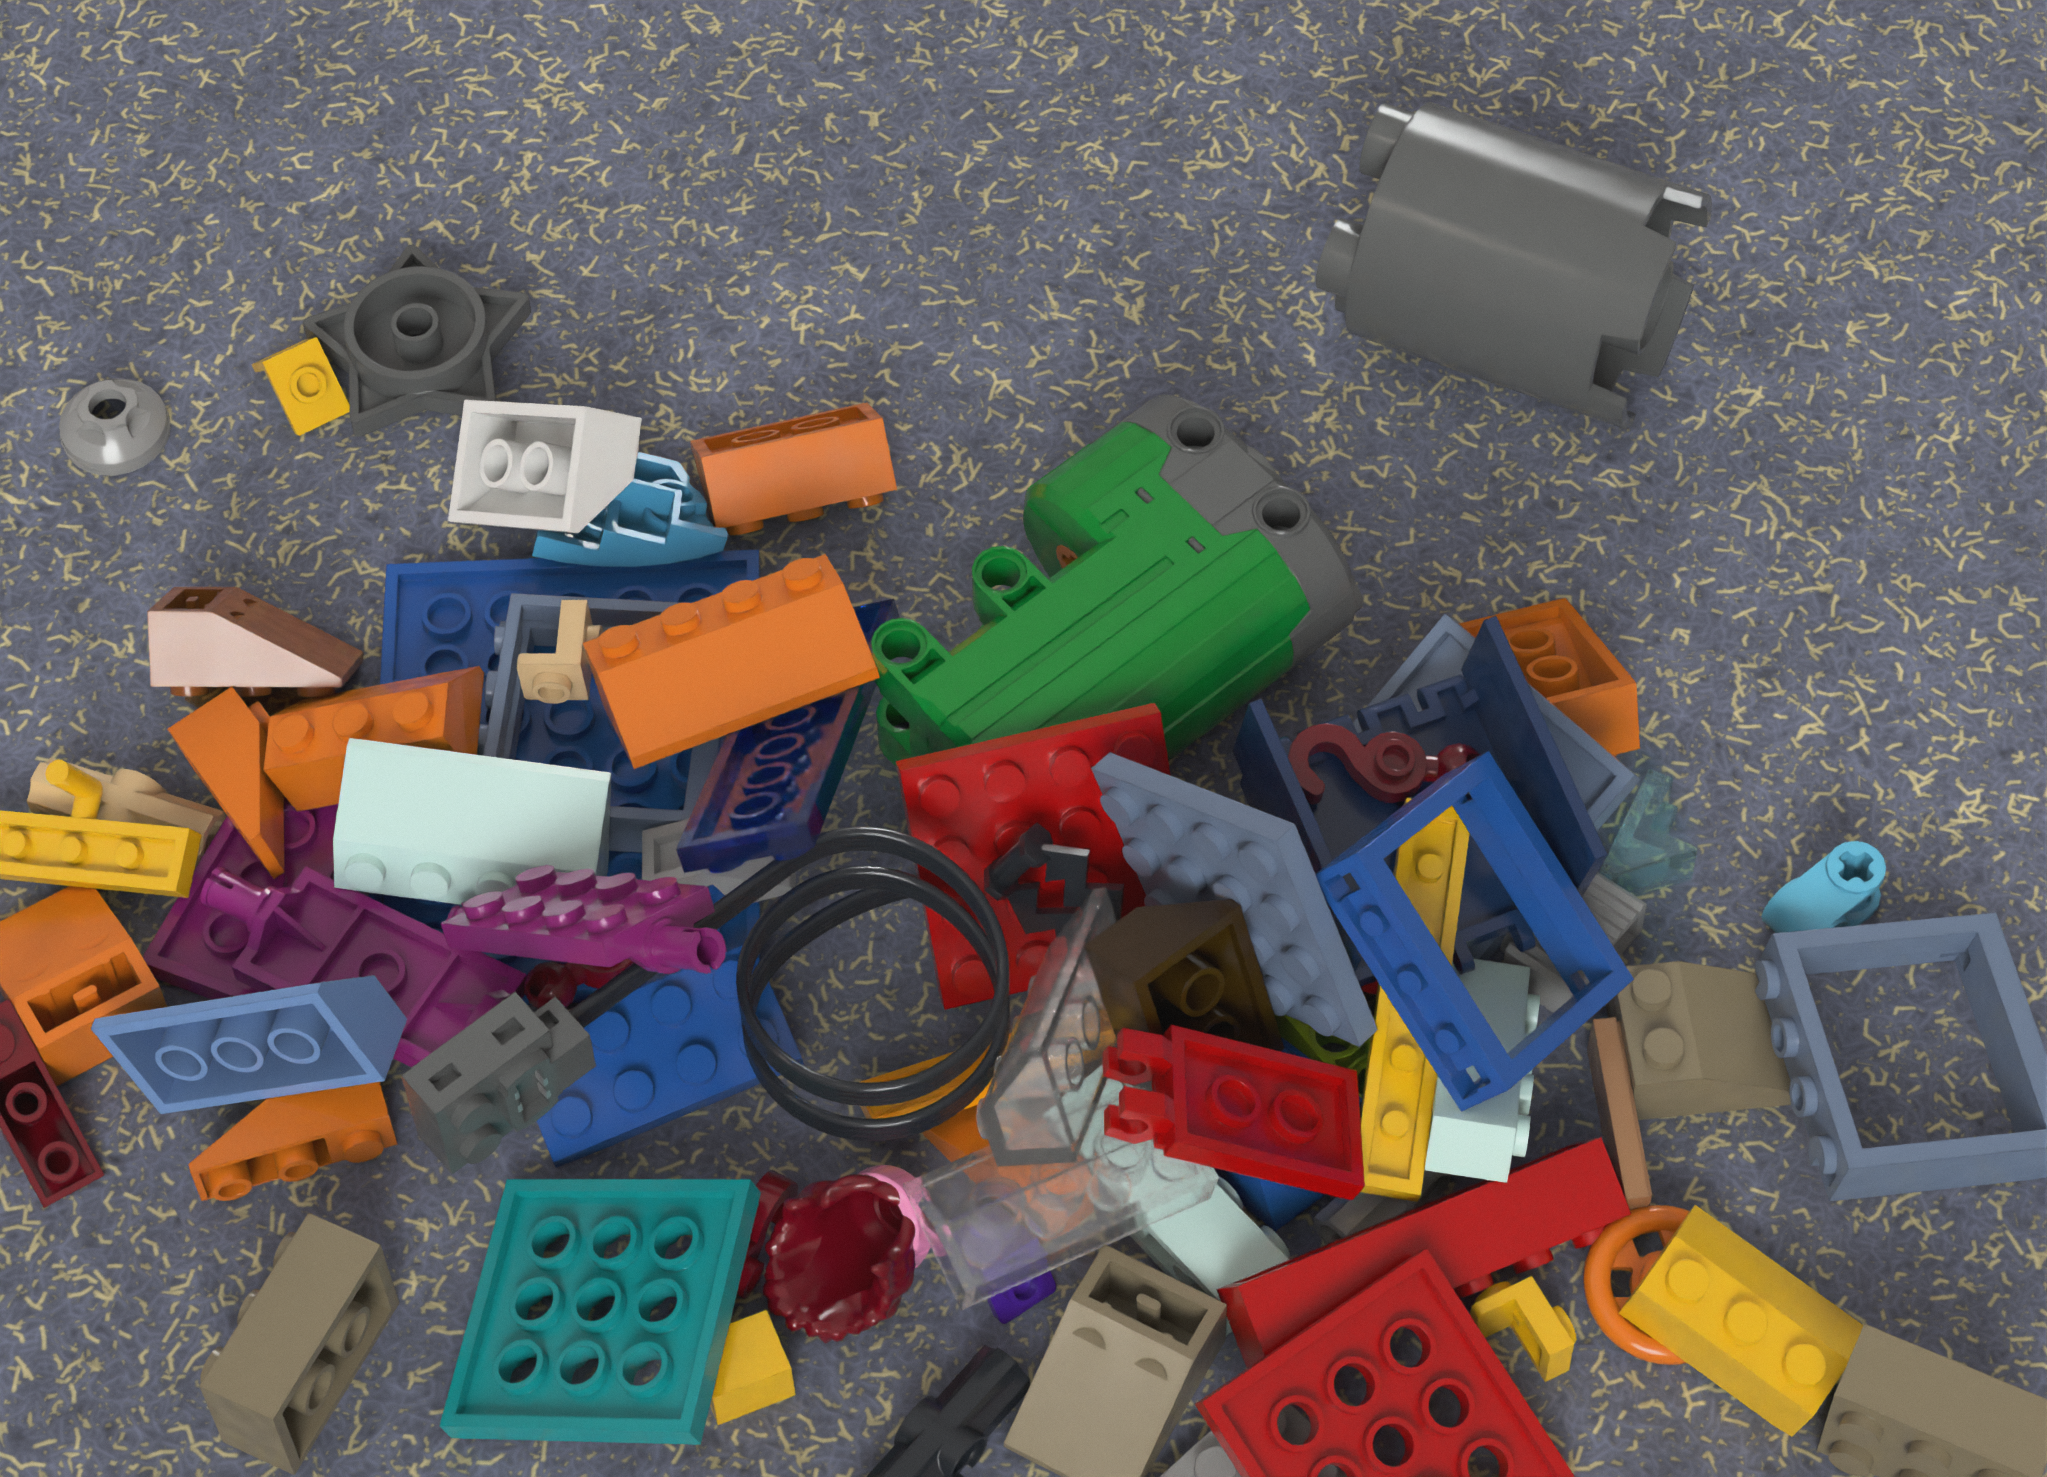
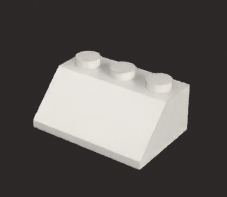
M464 400L448 521L463 524L579 533L634 480L642 418L587 406Z

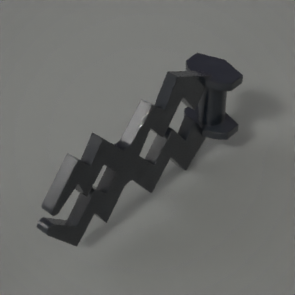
M1037 822L1019 837V842L1004 856L1000 855L984 869V891L997 901L1008 898L1025 934L1055 929L1058 949L1085 950L1084 945L1120 920L1123 912L1125 884L1088 883L1090 850L1053 845L1050 832ZM1047 863L1045 882L1065 879L1063 907L1038 908L1040 882L1019 884L1018 878L1030 867L1039 868ZM1077 907H1099V926L1076 929Z

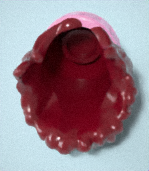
M877 1165L869 1167L858 1174L846 1175L837 1180H821L811 1183L797 1197L787 1198L782 1209L783 1217L775 1224L770 1240L765 1244V1251L770 1258L764 1274L766 1282L763 1285V1295L767 1298L768 1310L776 1316L785 1317V1325L790 1331H798L804 1328L808 1337L818 1336L825 1344L832 1340L835 1342L843 1341L848 1334L859 1335L862 1331L868 1330L879 1322L893 1317L898 1311L902 1295L913 1284L915 1268L925 1259L935 1238L937 1228L935 1207L923 1184L901 1168L891 1165Z

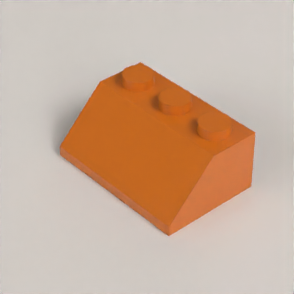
M867 402L690 441L704 497L708 503L707 508L711 522L715 528H727L728 535H741L764 528L763 519L787 514L789 522L817 518L824 514L823 506L847 501V506L850 509L876 505L884 501L883 493L897 490L883 418Z
M480 666L339 692L329 696L303 699L270 716L263 770L298 812L339 803L349 738L477 755L484 672Z

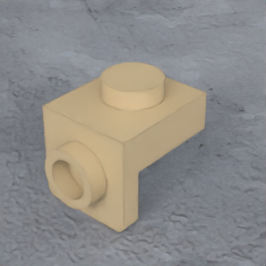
M561 600L556 653H522L518 655L517 671L524 698L539 700L549 704L563 703L567 700H589L592 670L583 643L599 637L603 633L602 625L592 624L587 600Z

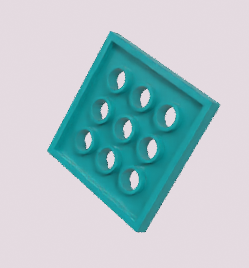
M507 1179L439 1426L451 1438L701 1445L761 1195L760 1190L751 1179ZM569 1234V1241L562 1252L551 1258H543L547 1245L555 1242L560 1235ZM622 1235H631L627 1248L620 1255L604 1259V1253L608 1245L613 1244ZM692 1235L691 1245L684 1254L674 1259H665L666 1251L670 1245L676 1243L681 1236ZM544 1296H553L552 1305L543 1316L534 1320H527V1314L531 1306L540 1302ZM615 1296L613 1307L607 1315L599 1320L588 1321V1315L593 1306L599 1304L605 1297ZM668 1297H677L676 1306L668 1317L661 1321L650 1322V1314L654 1307L660 1305ZM528 1358H537L536 1366L530 1376L521 1382L510 1383L511 1374L515 1368L522 1365ZM590 1359H599L597 1370L590 1379L580 1384H572V1377L576 1369L582 1367ZM652 1360H661V1368L653 1380L644 1385H634V1378L638 1370L644 1368Z

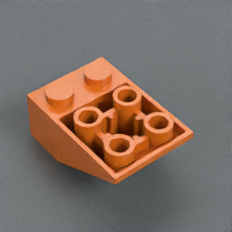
M68 886L0 921V992L4 999H9L56 1086L113 1057L91 1030L95 1018L167 1007L161 988L145 960L97 889Z

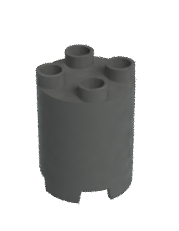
M1383 103L1370 124L1360 157V173L1379 179L1364 225L1340 218L1335 223L1323 248L1316 274V287L1336 295L1335 309L1345 313L1348 332L1363 339L1608 424L1629 429L1633 425L1636 414L1627 410V398L1612 391L1622 370L1655 377L1660 376L1677 337L1694 288L1692 283L1673 274L1674 264L1671 258L1676 249V242L1670 239L1674 221L1707 228L1712 212L1711 196L1436 103H1425L1416 113Z

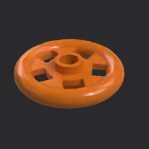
M1648 1205V1207L1635 1208L1630 1210L1631 1215L1607 1224L1600 1236L1591 1244L1584 1266L1586 1301L1599 1328L1623 1351L1651 1363L1663 1365L1685 1364L1684 1360L1619 1314V1311L1629 1297H1614L1611 1286V1271L1631 1272L1629 1286L1632 1294L1662 1252V1250L1654 1251L1644 1257H1640L1633 1239L1643 1234L1658 1232L1662 1245L1665 1247L1690 1211L1669 1205Z

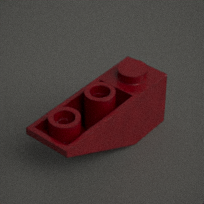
M7 999L0 1003V1132L45 1208L105 1175L13 1005Z

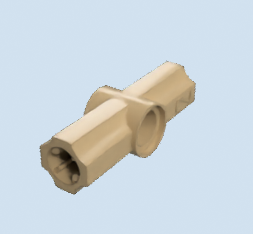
M51 757L45 763L40 762L30 779L31 786L27 803L30 811L35 814L70 817L75 796L50 784L45 776L48 765L52 761L58 760ZM71 764L98 779L103 786V794L97 816L98 820L190 828L201 834L202 838L196 865L200 862L226 818L222 810L167 794L159 783L138 771L120 769L114 776H110Z

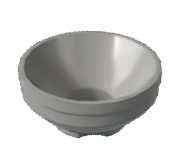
M112 378L88 385L76 393L66 404L61 414L59 430L61 445L67 457L77 467L97 475L116 476L133 472L153 461L164 449L169 439L171 423L165 404L151 387L131 379ZM105 399H119L126 403L121 414L112 419H100L92 415L94 407Z

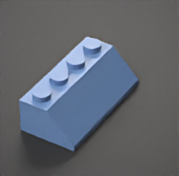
M375 975L95 1018L91 1030L158 1112L166 1114L385 1081L407 1018Z

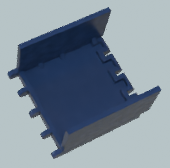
M1496 616L1483 621L1461 669L1463 675L1458 674L1417 689V698L1422 711H1417L1410 695L1405 693L1358 710L1357 718L1363 731L1361 733H1357L1351 718L1347 714L1320 723L1343 726L1357 736L1364 748L1377 735L1394 731L1407 734L1415 739L1425 751V755H1437L1439 751L1448 745L1457 743L1472 746L1480 755L1489 751L1581 897H1583L1608 855ZM1262 699L1250 702L1233 748V754L1243 774L1239 784L1250 807L1296 825L1315 874L1404 805L1405 801L1388 803L1379 801L1369 795L1351 778L1341 760L1328 752L1315 753L1308 759L1309 767L1325 783L1322 800L1318 804H1309L1288 759V752L1292 744L1288 736L1279 738ZM1422 782L1416 794L1410 798L1413 799L1433 782ZM1470 794L1465 795L1467 799L1472 798ZM1469 834L1452 961L1460 975L1475 970L1474 959L1469 949L1473 945L1510 932L1520 952H1525L1536 946L1531 928L1471 834ZM1397 849L1384 858L1393 874ZM1351 873L1343 876L1352 891L1359 888ZM1327 903L1360 987L1376 982L1377 979Z

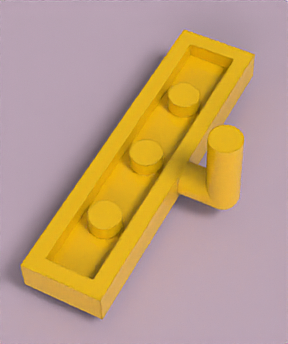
M63 760L52 761L46 769L45 776L50 784L75 796L70 817L0 810V879L189 897L202 835L190 828L98 820L97 816L103 794L101 782Z

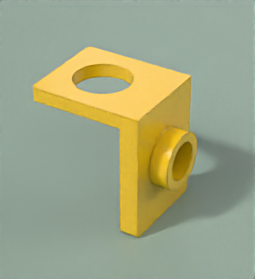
M317 337L302 340L251 364L255 372L265 371L294 433L298 436L350 412V405Z

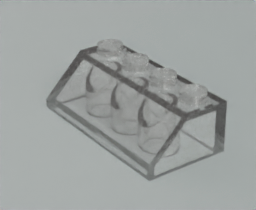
M1107 888L1093 889L1048 947L1037 975L1032 976L1030 979L1028 996L1021 1013L1013 1019L1011 1036L1004 1053L996 1059L994 1077L986 1096L978 1102L976 1111L978 1131L983 1139H988L997 1167L1076 1162L1108 1080L1107 1077L1103 1076L1102 1053L1108 1046L1117 1048V1040L1084 947L1086 943L1117 922Z
M1152 1081L1137 1085H1125L1127 1087L1152 1091ZM1120 1087L903 1183V1189L962 1311L1102 1248L1104 1244H1111L1211 1199L1219 1179L1215 1169L1163 1156V1150L1154 1148L1153 1139L1132 1144L1104 1135V1110L1109 1104L1119 1106V1092L1123 1088Z

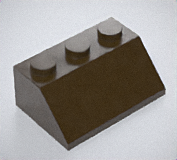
M1233 899L1136 907L1084 945L1116 1040L1117 1034L1122 1028L1163 1035L1171 1025L1280 1052L1285 1049L1241 906ZM1152 1081L1135 1085L1138 1089L1152 1091Z

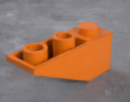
M381 1082L267 1098L188 1165L201 1201L211 1198L220 1201H230L245 1196L251 1191L253 1186L277 1179L287 1182L300 1181L312 1176L318 1170V1167L343 1160L352 1163L366 1162L379 1156L384 1148L398 1144Z

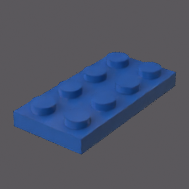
M743 945L727 951L722 965L717 970L710 967L711 973L705 974L695 970L683 969L637 988L584 1028L591 1038L596 1067L563 1090V1093L558 1096L559 1101L537 1120L556 1168L761 1084L747 1058L737 996L736 972ZM759 957L755 961L752 973L760 961ZM768 982L760 997L756 1016L770 1038L789 1056L804 1065L802 1056L771 984ZM767 1062V1064H768L769 1067L772 1069V1071L776 1074V1076H777V1077L780 1076L781 1074H779V1073H778L772 1066H770V1064Z

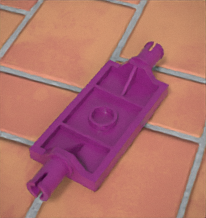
M552 865L538 866L517 875L515 878L517 885L503 892L483 893L465 902H461L462 907L455 905L448 914L447 920L441 923L448 948L601 967H612L628 958L646 971L672 974L680 969L695 970L696 972L708 974L711 973L710 967L717 970L722 965L726 954L725 940L716 929L707 927L693 928L695 922L715 912L708 886L680 884L675 877H663L648 881L636 879L633 873H622L607 877L596 876L592 869L565 873L555 872V868Z
M306 866L291 886L283 888L269 886L266 889L231 873L225 867H218L212 871V876L220 880V884L207 878L202 888L201 903L203 905L214 908L247 924V930L250 933L247 946L231 966L236 980L260 992L375 975L407 1018L393 1059L411 1068L514 992L521 999L525 995L524 983L527 974L482 952L448 948L443 933L354 890L334 888L333 879Z

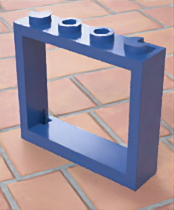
M1489 751L1442 775L1315 874L1327 903L1461 1112L1511 1089L1634 980ZM1468 792L1472 797L1470 799H1467L1465 796ZM1450 806H1453L1573 994L1566 1003L1508 1053L1384 861L1386 856ZM1348 873H1351L1359 888L1353 891L1343 878ZM1582 970L1584 972L1585 976L1589 980V983L1587 985L1579 975L1578 971ZM1474 1066L1480 1078L1473 1082L1466 1068Z

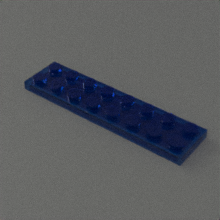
M894 599L853 607L871 653V640L878 627L891 619L900 618ZM874 680L726 735L676 848L684 873L708 869L711 873H724L736 869L748 860L772 856L775 860H789L799 857L810 848L815 847L877 684Z

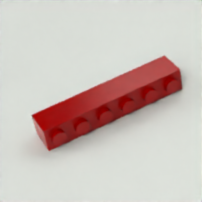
M1602 1137L1572 1143L1511 1168L1507 1183L1484 1179L1216 1290L1221 1302L1227 1304V1319L1246 1368H1248L1418 1251L1428 1249L1458 1297L1462 1298L1494 1285L1491 1273L1512 1264L1517 1274L1554 1260L1550 1248L1568 1240L1572 1241L1575 1249L1593 1244L1607 1224L1631 1215Z

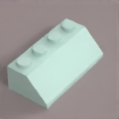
M349 738L333 837L334 888L462 905L461 902H465L477 895L494 891L503 892L517 885L515 880L517 875L538 866L552 865L555 868V872L565 873L592 869L596 876H607L611 773Z

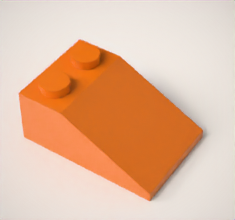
M1566 598L1459 623L1476 638L1483 621L1496 616L1526 681L1614 757L1617 754L1640 749L1636 681Z

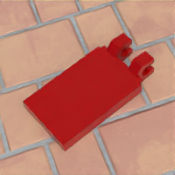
M1171 1025L1163 1035L1122 1028L1117 1034V1048L1108 1046L1102 1053L1104 1077L1129 1085L1152 1081V1091L1127 1086L1122 1088L1119 1092V1106L1109 1104L1104 1110V1135L1132 1144L1153 1139L1154 1148L1163 1150V1156L1348 1200H1353L1365 1187L1357 1070Z

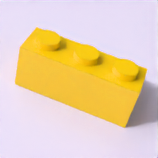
M1694 1205L1619 1311L1621 1316L1665 1346L1770 1424L1791 1437L1815 1415L1844 1372L1863 1328L1860 1322L1697 1205Z

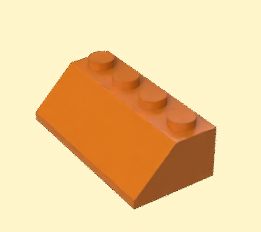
M826 554L816 558L797 559L787 564L783 570L753 581L742 580L732 583L720 593L693 603L685 602L666 608L660 615L630 626L619 625L609 628L599 637L583 643L604 709L634 769L880 678L876 663L845 586Z

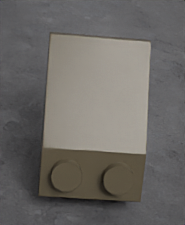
M1682 961L1626 966L1634 980L1606 1004L1608 1018L1616 1017L1617 1022L1620 1021L1638 1120L1791 1105L1789 1095L1791 1081L1784 1059L1778 1058L1772 1047V1022L1765 1000H1760L1755 993V989L1759 984L1756 973Z

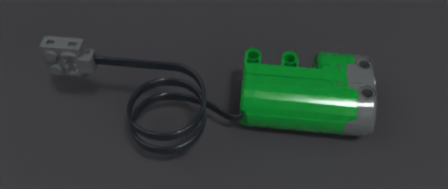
M1167 394L1158 395L1027 488L1023 511L1024 529L1027 539L1030 541L1037 558L1050 577L1049 579L1016 549L1006 546L991 547L982 551L976 557L972 566L973 606L979 616V621L983 625L955 648L948 652L922 625L906 618L891 619L881 624L874 632L871 640L872 656L880 678L874 681L880 689V694L883 696L876 710L879 748L884 756L896 767L895 761L1155 703L1161 712L1168 761H1170L1348 627L1354 619V614L1362 608L1363 597L1347 560L1331 532L1310 508L1309 502L1304 495L1287 486L1262 453L1253 447L1247 446L1241 439L1232 434L1223 425L1219 415L1211 409L1202 407L1186 398ZM998 585L1011 587L1007 590L992 589V587ZM897 657H907L913 659L906 663H896L891 661ZM909 722L910 729H899L894 726L899 723ZM865 826L844 827L814 835L786 850L714 903L715 912L695 922L693 928L707 927L717 930L802 867L818 859L849 851L883 852L910 860L940 877L965 900L977 916L984 930L956 900L935 885L917 877L916 873L910 874L880 866L838 868L809 878L777 899L754 924L745 939L739 955L736 987L744 1046L753 1072L767 1093L794 1118L823 1133L854 1141H890L925 1132L949 1120L977 1098L995 1075L1003 1059L1010 1031L1008 951L1001 925L987 898L971 877L948 856L924 841L894 830ZM861 889L819 910L786 933L767 951L752 973L755 961L767 940L791 916L807 905L826 896ZM908 898L931 908L957 928L975 949L990 976L995 991L994 997L984 1020L974 1034L960 1048L934 1066L917 1074L892 1081L873 1083L852 1082L818 1073L784 1052L770 1038L756 1016L760 997L768 982L778 969L799 950L822 934L853 917L880 906ZM633 963L569 1011L554 997L537 1011L533 1012L516 992L511 994L401 1075L418 1136L451 1174H454L467 1163L476 1164L489 1157L499 1146L502 1137L513 1129L518 1132L540 1119L559 1101L558 1096L563 1093V1090L596 1067L591 1038L584 1028L658 974V972L646 971L636 963ZM990 1045L985 1057L975 1071L952 1092L922 1109L889 1118H855L822 1109L788 1088L767 1064L768 1062L770 1066L791 1083L823 1099L848 1105L883 1106L913 1100L939 1089L969 1068Z

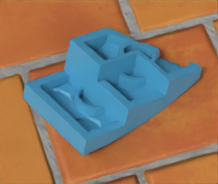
M638 452L634 480L579 533L536 530L532 556L563 563L600 567L663 565L698 559L724 551L728 532L724 527H713L706 516L708 503L700 491L692 487L690 477L680 462Z

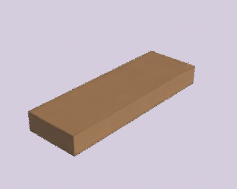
M1616 1017L1593 1019L1587 1053L1604 1145L1629 1209L1648 1207L1651 1203L1652 1191L1620 1021L1617 1022Z

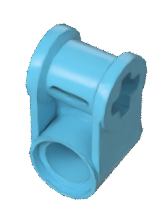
M1859 841L1842 843L1802 876L1785 884L1764 908L1761 916L1762 921L1775 933L1861 925L1878 909L1881 898L1879 887L1884 881L1886 872L1884 857L1878 849L1868 843Z

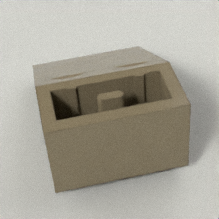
M1104 1244L1067 1305L1005 1438L1004 1447L1061 1477H1146L1226 1340L1227 1304Z

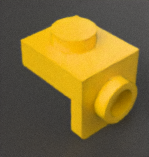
M1532 1276L1513 1285L1508 1281L1497 1283L1484 1290L1476 1298L1471 1306L1470 1315L1485 1338L1510 1326L1544 1382L1569 1371L1574 1343L1577 1340L1574 1327L1562 1307L1559 1305L1551 1307Z

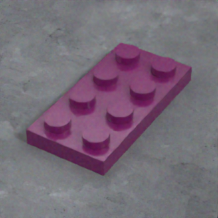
M284 796L285 872L275 879L271 877L227 816L194 870L189 897L177 898L143 955V959L155 979L212 1000L260 992L236 980L231 967L247 946L250 935L247 930V924L214 908L203 905L201 903V892L204 883L209 878L220 884V880L212 876V871L218 867H225L231 873L264 889L269 886L277 888L291 886L305 866L334 880L333 837L338 804L297 812Z

